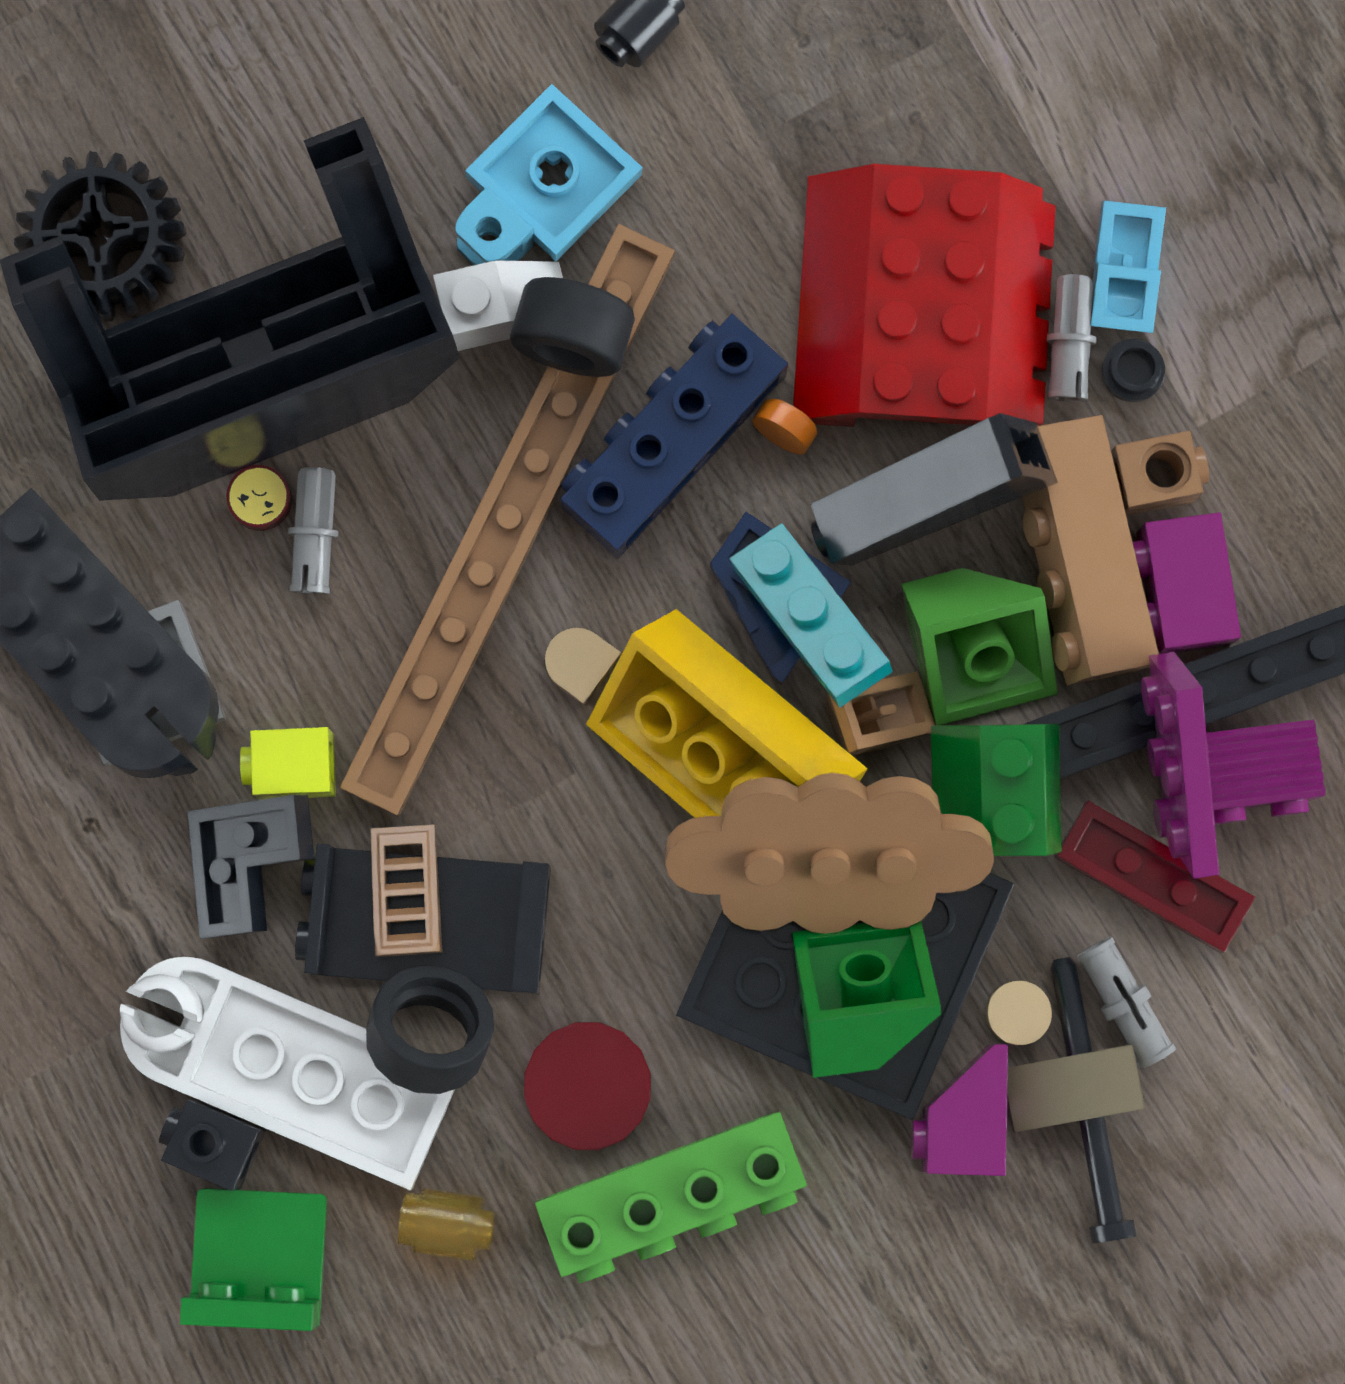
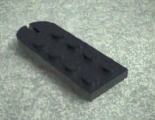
M30 488L0 516V643L97 751L117 769L128 775L140 778H155L164 775L180 776L194 773L198 768L170 742L151 717L160 711L187 742L209 760L213 754L216 742L215 726L219 713L218 696L211 679L53 509Z

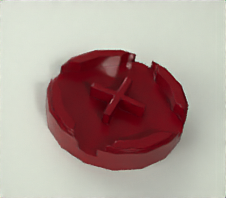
M575 1022L553 1031L534 1049L524 1073V1099L533 1122L551 1140L574 1150H600L624 1140L641 1123L651 1099V1073L642 1050L624 1032L601 1022Z

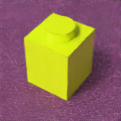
M328 727L250 731L251 747H241L240 773L242 785H252L253 796L259 800L293 794L308 795V798L336 797L334 733Z

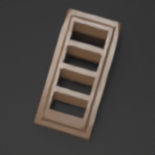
M435 824L372 828L371 859L375 956L387 957L443 953ZM422 844V857L386 859V846ZM423 870L424 882L388 884L387 872ZM424 895L425 907L389 909V897ZM425 920L426 933L391 935L390 922Z

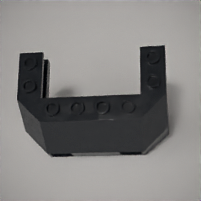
M364 117L303 140L341 234L340 238L105 330L61 236L0 259L12 306L60 399L83 480L99 501L172 497L408 404L460 358L453 334L421 263L383 159Z

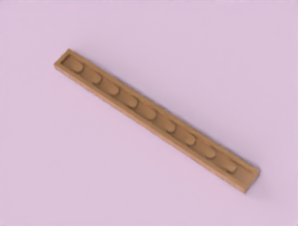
M618 224L589 285L606 290L621 298L633 309L635 321L625 352L626 356L675 257V250ZM547 367L340 786V789L397 817L400 816L617 373L606 377H591Z

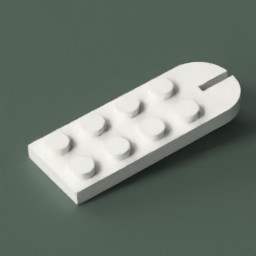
M176 957L164 960L149 968L135 984L128 988L126 992L146 998L184 1014L182 1024L178 1026L128 1004L120 1005L122 1044L131 1063L142 1074L158 1083L408 1190L413 1189L455 1090L442 1094L415 1093L393 1084L375 1067L367 1051L366 1028L203 959Z

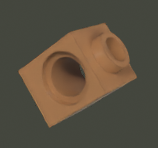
M1190 431L1115 445L1111 451L1126 516L1194 503L1204 493L1202 484L1209 482L1206 454L1202 446L1194 447ZM1153 459L1168 462L1176 474L1175 485L1159 487L1152 483L1146 473V463Z

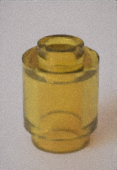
M423 1188L421 1194L406 1192L400 1213L398 1244L413 1246V1253L475 1261L478 1249L490 1250L495 1225V1211L484 1210V1196Z

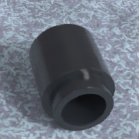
M615 0L594 23V29L599 37L595 41L596 46L611 63L618 67H623L626 63L633 67H640L679 25L678 15L684 10L685 4L683 0Z

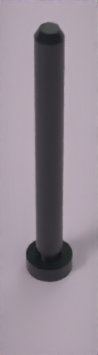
M1071 957L1055 959L1051 966V973L1067 1056L1092 1052L1076 964ZM1105 1117L1081 1120L1079 1124L1098 1225L1089 1227L1091 1242L1101 1243L1135 1237L1137 1235L1134 1220L1124 1221Z

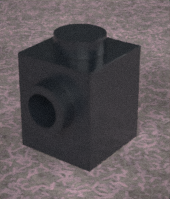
M187 1100L183 1110L175 1106L173 1107L162 1128L158 1142L167 1147L161 1161L228 1190L236 1191L242 1188L267 1129L200 1100Z

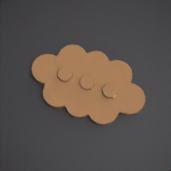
M838 773L818 775L799 787L783 779L769 777L750 779L735 786L725 797L721 816L692 818L678 825L668 836L665 845L667 873L677 886L691 893L720 895L723 913L731 922L745 929L759 931L777 929L792 921H795L798 925L811 932L823 934L840 932L851 927L859 920L875 928L889 930L906 928L921 921L931 911L936 893L963 891L981 883L990 874L994 863L991 836L982 823L969 816L941 814L938 796L932 788L916 778L903 776L883 778L867 787L848 775Z

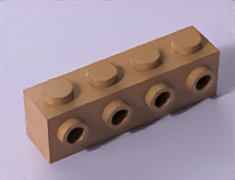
M1103 415L1038 426L1058 483L1023 496L1026 510L1023 515V530L1027 542L1035 549L1040 570L1037 587L1041 588L1045 595L1046 609H1049L1054 636L1051 646L1054 662L1058 669L1063 671L1066 686L1133 673L1150 667L1149 655L1159 653Z

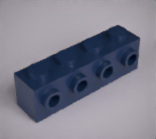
M731 314L720 326L713 320L709 322L688 347L694 355L678 372L671 366L663 371L646 392V395L651 399L646 407L636 417H633L629 412L624 414L603 439L609 447L593 464L586 458L579 462L561 484V487L566 491L561 497L562 509L617 559L621 557L786 377L789 363L734 314Z

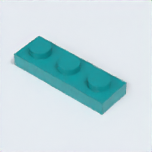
M783 523L729 558L735 572L839 708L893 672L888 658Z

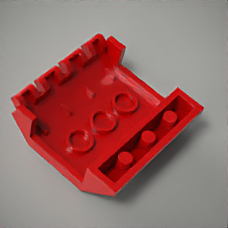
M875 163L808 176L793 406L807 415L815 425L854 427L857 417L975 425L999 413L1035 422L1037 426L1043 425L1046 382L1034 379L1032 375L1033 372H1043L1047 368L1049 321L1036 317V311L1050 309L1053 260L1040 256L1039 253L1040 250L1053 249L1056 205L1043 201V188L1002 172Z

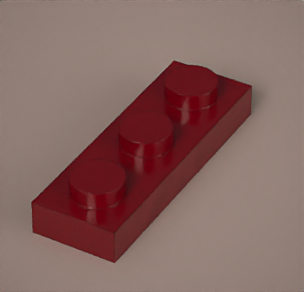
M1089 800L1084 803L1061 843L1062 852L1056 853L1054 856L1059 861L1220 954L1226 952L1256 898L1219 875L1193 878L1180 858H1172L1167 845Z

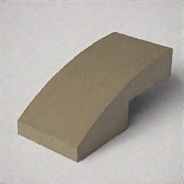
M1133 1044L1008 1068L1007 1100L1014 1133L1145 1109Z

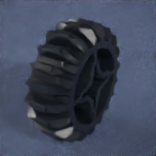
M89 151L86 157V168L79 169L71 157H65L63 168L67 174L57 180L53 172L43 170L41 178L48 187L44 194L35 189L26 190L25 198L36 210L16 213L17 223L29 232L15 237L14 245L18 251H23L61 236L70 257L78 256L88 259V265L94 273V281L82 280L93 305L98 306L102 319L105 322L113 321L115 304L118 303L122 304L130 316H136L138 305L133 298L143 293L148 301L152 303L158 302L160 296L152 283L158 279L165 284H173L176 279L173 271L164 264L165 261L179 262L184 260L185 252L182 247L172 242L181 239L187 234L184 223L172 219L181 211V207L175 197L163 198L168 190V185L162 177L152 178L148 181L149 169L141 161L132 165L127 171L124 156L115 152L109 159L106 168H103L98 153ZM107 193L123 195L136 201L146 210L148 221L135 222L132 216L114 215L112 207L107 201ZM83 199V207L77 217L67 222L58 223L63 214L74 203ZM102 218L112 237L104 236L108 242L100 246L99 255L89 236L97 237L93 231L101 227ZM143 244H146L137 262L126 272L118 276V264L121 259L130 252L143 250Z

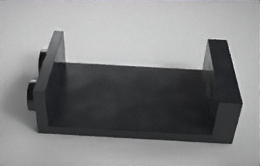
M317 843L316 857L311 860H304L301 893L302 896L312 897L309 922L299 921L295 959L305 960L304 973L310 975L387 981L398 971L418 965L445 966L466 975L482 990L540 994L551 867L548 863L523 861V864L437 857L443 953L377 957L375 956L371 851L334 848L329 844ZM386 852V859L422 857V855ZM423 870L387 872L388 884L424 882ZM424 895L389 897V909L425 907ZM425 920L390 922L391 935L426 933Z

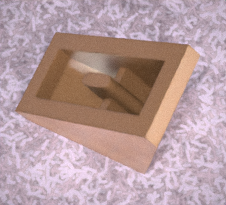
M918 671L883 678L841 708L838 707L829 694H827L824 700L837 743L854 758L931 734V726L935 725Z

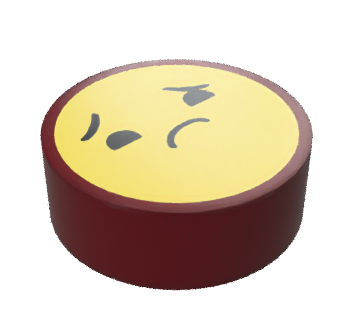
M264 465L246 467L240 470L228 485L226 494L228 508L235 519L248 529L265 531L275 528L285 520L290 512L292 505L290 487L284 477L271 467Z

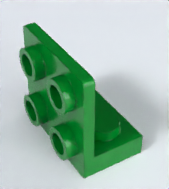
M216 1188L200 1189L197 1192L191 1293L181 1298L179 1325L313 1331L320 1325L327 1217L326 1195L257 1190L231 1191Z

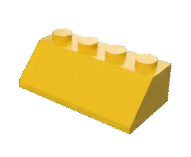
M677 609L632 633L586 723L591 730L694 818L721 816L725 797L735 786L750 779L763 777L783 779L799 787L818 775L838 773L848 775L860 782L868 769Z

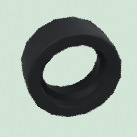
M418 965L398 971L384 982L373 1002L366 1026L367 1051L375 1067L395 1085L415 1093L442 1094L455 1090L471 1080L478 1073L494 1033L493 1009L484 991L462 973L445 966ZM414 1005L434 1006L450 1013L462 1024L467 1034L466 1043L463 1048L446 1054L426 1053L411 1047L397 1035L392 1023L394 1015L399 1010Z

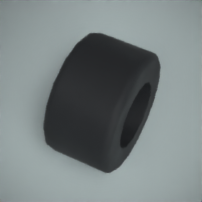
M534 278L524 286L510 333V339L513 347L524 356L551 368L582 376H612L621 369L635 317L633 309L626 302L606 290L566 278Z

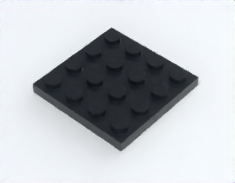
M990 873L981 883L967 890L936 893L931 911L921 922L941 1004V1015L878 1070L817 1077V1079L913 1120L1015 883ZM722 910L676 1016L813 1076L804 1028L792 932L807 929L801 927L795 921L771 930L745 929L731 922Z

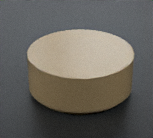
M1012 981L999 986L991 994L987 1001L985 1015L989 1029L999 1040L1011 1045H1026L1037 1041L1045 1034L1051 1022L1052 1009L1047 995L1038 986L1027 981Z

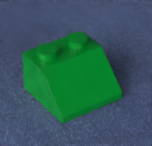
M1059 724L931 726L932 790L938 796L941 814L969 816L982 823L990 833L994 856H1048L1062 852Z

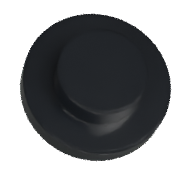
M1127 339L1117 343L1109 350L1102 363V379L1106 388L1113 396L1126 402H1141L1152 397L1159 390L1165 378V363L1162 355L1152 344L1140 339Z

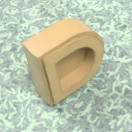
M570 628L560 632L551 640L545 654V665L553 683L579 703L585 705L618 661L621 652L590 630Z

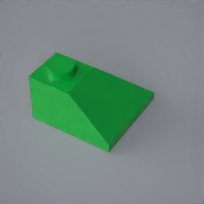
M921 921L906 928L893 930L875 928L866 923H857L840 932L828 934L811 932L809 930L792 932L804 1028L813 1078L878 1070L941 1015V1004Z

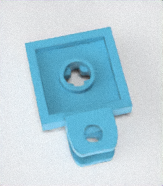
M551 84L465 170L466 179L481 193L463 210L457 220L455 227L457 250L473 266L491 261H519L533 247L534 241L557 262L642 176L643 167ZM562 160L569 166L565 172V178L568 182L564 185L552 184L547 186L541 182L543 172L539 165L544 161L555 166ZM486 235L497 237L493 241H485L481 238Z

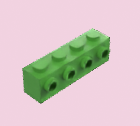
M776 1111L541 1198L535 1202V1206L561 1278L575 1273L578 1282L583 1283L616 1270L612 1259L634 1250L637 1251L640 1261L676 1248L673 1236L697 1227L700 1237L704 1238L737 1225L734 1213L758 1205L761 1214L766 1215L791 1206L798 1202L795 1190L806 1187L807 1183L781 1113Z

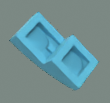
M1101 201L1093 272L1091 326L1153 333L1161 270H1158L1166 207Z

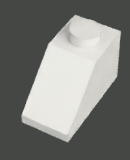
M491 261L433 275L440 306L451 329L458 351L510 339V333L524 286L534 278H563L559 262Z

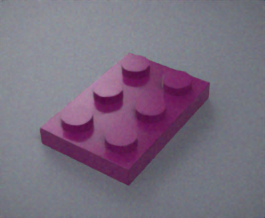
M1175 652L1149 655L1151 677L1142 678L1141 691L1147 716H1155L1157 738L1148 739L1147 752L1153 777L1161 778L1163 799L1153 801L1156 830L1160 838L1167 837L1172 858H1180L1193 878L1219 875L1202 686Z

